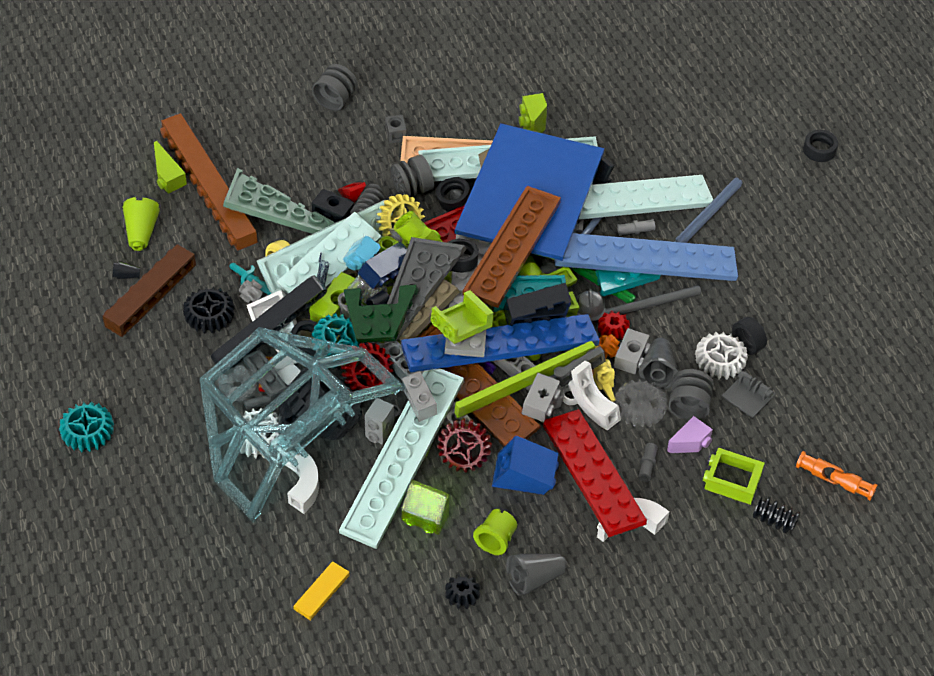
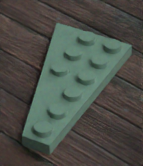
M239 168L236 170L223 207L311 234L334 224L333 221L321 214L306 210L305 205L301 203L297 205L292 202L289 196L273 187L258 183L257 178L242 174L243 171Z

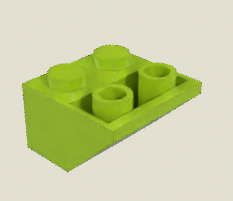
M543 93L522 96V104L519 105L521 116H519L520 127L523 126L526 130L543 133L546 129L547 103Z

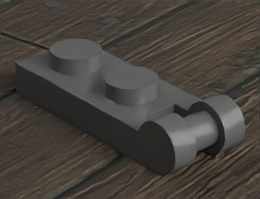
M601 346L589 350L584 356L574 359L565 367L555 368L554 376L556 380L560 381L559 385L563 387L569 384L573 379L571 371L584 361L591 363L592 370L606 362L605 353Z

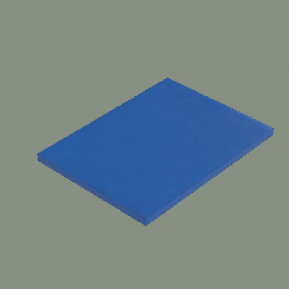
M500 123L455 227V234L492 243L526 186H530L561 197L560 205L531 253L563 261L603 157L604 148Z

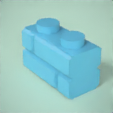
M364 236L353 243L343 260L349 269L359 270L365 261L377 254L381 247L369 236Z

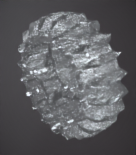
M631 379L629 384L624 383L623 387H619L614 403L619 405L621 420L626 419L627 425L632 422L634 428L637 424H640L641 428L645 424L649 427L652 426V423L657 425L667 410V398H665V392H661V386L655 387V382L649 384L648 380L641 382L638 379L637 382H634ZM628 398L631 400L629 405L626 403ZM652 401H654L656 405L654 408L651 406Z

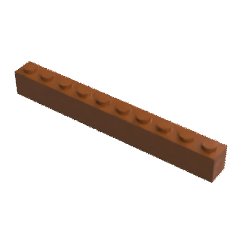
M180 113L161 120L162 128H160L163 138L168 139L167 142L170 149H174L177 160L182 161L185 173H189L191 183L197 185L198 194L200 197L203 196L205 198L206 207L212 209L215 221L219 220L220 228L223 233H227L230 245H234L238 251L258 243L256 230L246 214L223 207L229 188L182 114Z

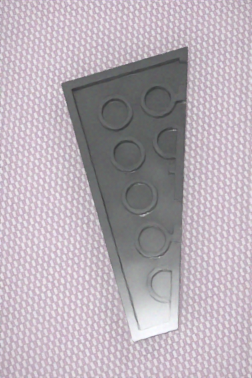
M411 237L387 304L398 303L400 286L417 285L418 293L413 297V304L404 317L405 322L396 341L466 251L465 245Z

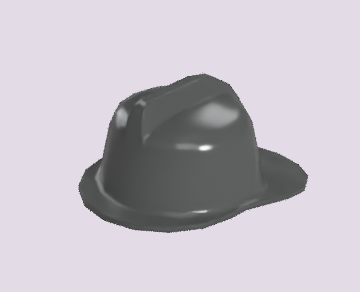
M589 289L576 296V301L579 305L577 315L588 314L591 321H597L606 311L604 297L598 292Z

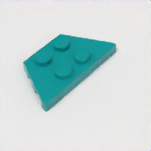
M595 269L602 297L660 279V275Z

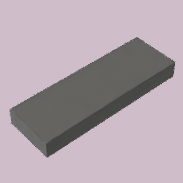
M260 349L243 357L244 363L270 400L276 399L286 392V384Z

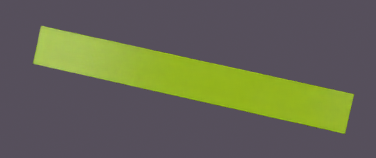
M589 341L455 403L454 414L457 418H460L532 385L537 373L549 377L554 374L555 368L567 366L574 359H579L589 350L595 349V345L592 341Z

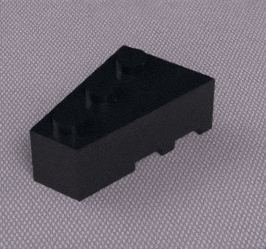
M566 283L508 298L506 299L503 311L507 325L513 326L519 323L565 318L572 302Z

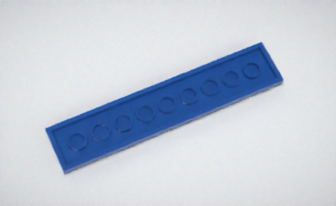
M585 314L555 318L550 321L541 320L486 329L484 357L445 354L446 337L443 334L401 340V347L409 371L417 372L571 350L589 341H592L595 346H599L600 340L589 315Z

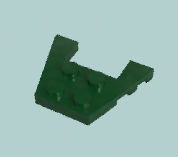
M417 285L400 286L397 304L361 306L363 294L361 288L344 289L357 342L396 341L405 322L404 317L413 304V297L418 293Z

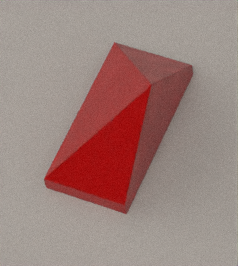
M354 182L339 188L338 191L342 197L348 198L355 203L366 184L365 182Z

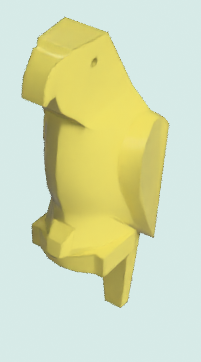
M605 358L606 362L593 369V379L599 390H603L609 400L615 402L612 391L615 371L611 367L609 359Z

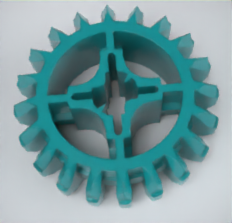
M335 313L332 316L328 314L325 318H321L312 332V337H314L312 344H316L314 350L320 351L318 357L323 355L325 356V361L330 359L332 364L338 362L340 366L345 362L343 358H349L347 352H353V346L359 348L350 317L344 319L343 314L338 317Z
M83 401L82 406L75 404L74 409L68 408V413H63V419H60L59 431L62 440L68 447L71 446L73 450L79 447L81 453L84 448H87L90 452L92 447L98 450L99 444L105 446V440L110 441L111 435L114 432V421L106 407L102 408L99 403L94 406L92 401L89 405H86Z

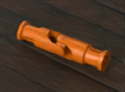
M802 451L796 464L797 468L802 467L810 471L812 475L832 484H840L845 490L854 494H861L867 497L869 501H871L878 486L877 484L872 485L862 480V477L853 473H844L841 468L827 461L808 456L805 451ZM826 467L835 469L831 473L830 479L824 474Z

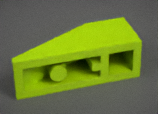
M155 141L157 184L160 189H165L169 194L187 185L186 175L164 148Z

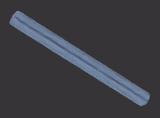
M734 178L676 238L675 242L687 243L741 187L742 180Z

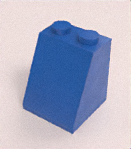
M515 435L498 453L492 487L544 495L555 486L556 478L554 476L559 466L557 461L558 453Z

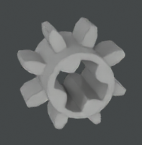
M254 279L251 282L246 280L239 288L241 292L239 297L247 303L250 301L255 302L262 296L263 292L260 290L262 286Z

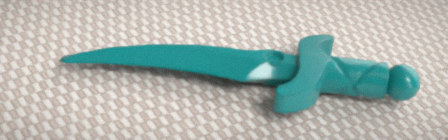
M236 263L230 264V269L242 276L241 285L246 280L251 282L254 279L262 286L261 291L267 295L272 294L266 282L253 275L255 272L253 265H251L250 270L246 271L236 265Z

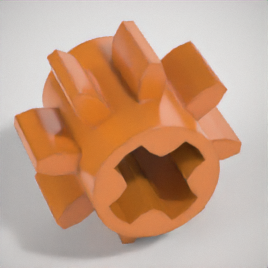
M612 334L601 336L599 338V346L604 350L605 358L607 356L610 358L616 356L620 341Z

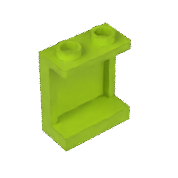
M469 290L464 292L463 302L443 311H440L436 306L433 307L431 322L453 344H456L491 328L494 312Z

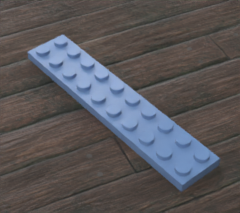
M573 233L563 261L554 259L555 266L729 281H736L738 278L734 247Z

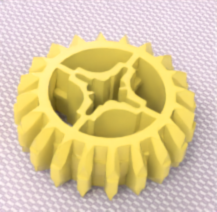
M396 194V196H390L389 200L383 201L385 206L379 207L382 212L377 213L380 216V220L376 221L381 223L378 229L383 231V237H391L389 231L392 228L391 223L395 224L397 222L396 219L407 213L404 206L409 211H413L420 219L425 218L424 215H421L424 209L418 208L420 203L414 202L415 198Z

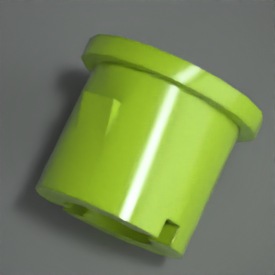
M494 509L490 512L484 523L475 529L473 538L484 551L493 555H502L508 549V541H511V537L517 529V522L508 512L504 511L501 513L500 509Z

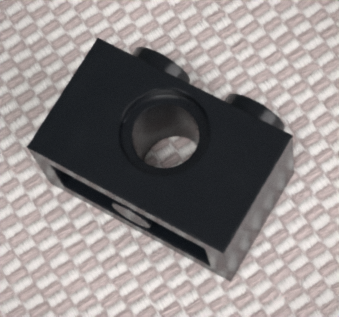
M322 189L312 201V212L321 214L335 224L351 215L350 211L354 206V202L332 191Z

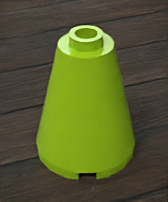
M133 197L123 203L128 243L135 251H142L147 248L160 212L159 204L152 199L142 198V200H136V197Z

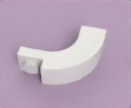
M584 361L571 371L573 379L569 382L570 390L584 413L600 427L608 431L621 420L619 405L608 400L599 391L593 379L591 363Z
M283 445L278 450L279 461L296 472L300 477L297 484L287 493L288 503L305 514L313 505L318 495L319 479L317 466L312 457L304 450L298 455L293 449H288Z
M634 498L647 519V525L643 527L655 535L667 523L669 511L653 501ZM599 523L597 526V538L604 542L608 535Z

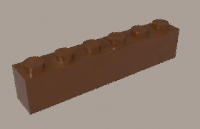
M178 244L170 249L160 261L155 263L149 272L145 273L136 284L130 287L124 296L120 297L110 309L105 311L103 315L105 327L123 337L196 266L195 255Z

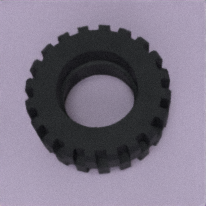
M311 365L303 368L286 388L285 398L293 414L308 429L313 430L317 435L323 436L325 439L339 440L344 438L362 416L361 403L350 387H347L344 384L345 382L337 378L335 374L328 372L325 368H320V366Z

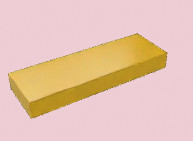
M332 561L296 602L294 610L311 621L350 576L349 571Z

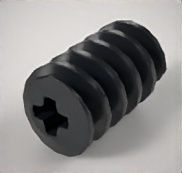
M762 496L754 510L753 518L757 519L761 515V522H765L768 519L769 526L776 522L775 528L777 530L783 526V533L791 530V534L798 522L800 512L798 511L795 515H792L793 508L786 512L785 504L778 508L777 500L770 504V497L764 501Z

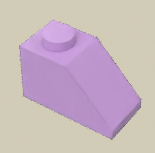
M693 416L669 440L667 451L669 453L699 452L703 447L707 448L710 445L713 429Z

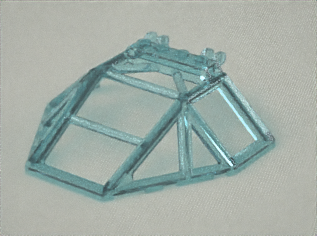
M259 327L200 378L214 482L254 523L261 514V510L283 466L287 462L296 467L299 463L294 457L299 453L304 458L309 456L303 448L335 420L344 425L346 421L342 414L345 411L351 417L356 414L351 408L353 404L393 393L396 395L400 390L403 391L405 389L403 384L365 348ZM261 341L280 351L227 398L214 384L220 376ZM296 346L314 349L317 351L315 355L312 357L309 354L297 348ZM286 356L309 369L249 422L232 405L235 400ZM360 361L383 384L351 392L328 368ZM312 378L309 409L292 424L258 425ZM321 379L331 390L319 399ZM215 404L234 425L221 434L218 432ZM259 433L281 434L269 444ZM246 439L270 463L252 502L228 478ZM230 442L222 459L221 446Z

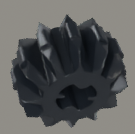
M459 573L456 575V578L450 577L449 583L445 585V598L449 600L450 606L457 604L458 610L461 605H464L466 609L469 608V604L475 606L476 600L480 598L479 583H476L475 577L469 579L467 573L464 577H461Z

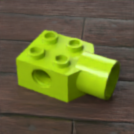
M413 211L402 215L394 224L393 229L403 239L402 243L407 248L411 237L443 242L440 239V234L435 230L429 229Z

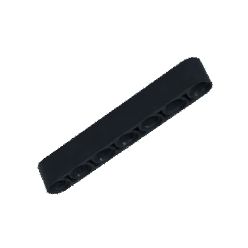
M315 275L309 277L213 352L211 355L212 361L222 373L232 369L243 360L244 356L254 352L327 293V289Z

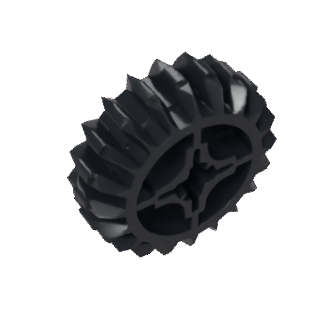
M214 286L212 289L205 287V290L198 288L197 293L192 292L191 296H187L186 302L183 305V315L187 324L191 328L195 327L197 332L202 329L204 334L207 330L213 333L214 329L220 332L221 326L226 328L227 323H231L235 315V305L231 296H229L227 291L223 292L221 288L216 290Z

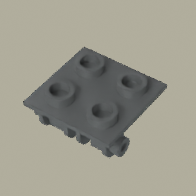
M741 370L737 376L739 378L721 397L751 418H754L776 393L772 391L771 387L764 385L761 380L757 381L756 377L753 378L747 371Z

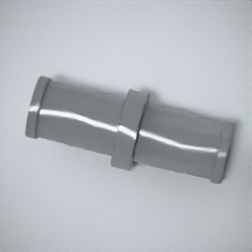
M654 219L639 222L634 220L633 223L617 224L619 236L633 233L638 235L640 232L655 231Z

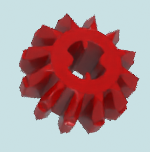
M611 310L609 314L604 312L602 317H600L597 330L598 333H601V336L612 334L617 340H623L627 329L630 327V322L627 320L626 315H620V312L613 313Z

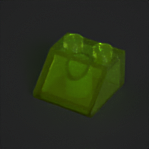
M411 480L401 510L402 520L407 525H415L427 533L439 535L449 517L450 494Z

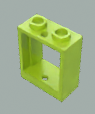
M718 448L716 455H711L709 461L710 471H705L703 481L706 484L704 489L751 505L765 463ZM719 462L752 472L748 487L746 488L714 477Z

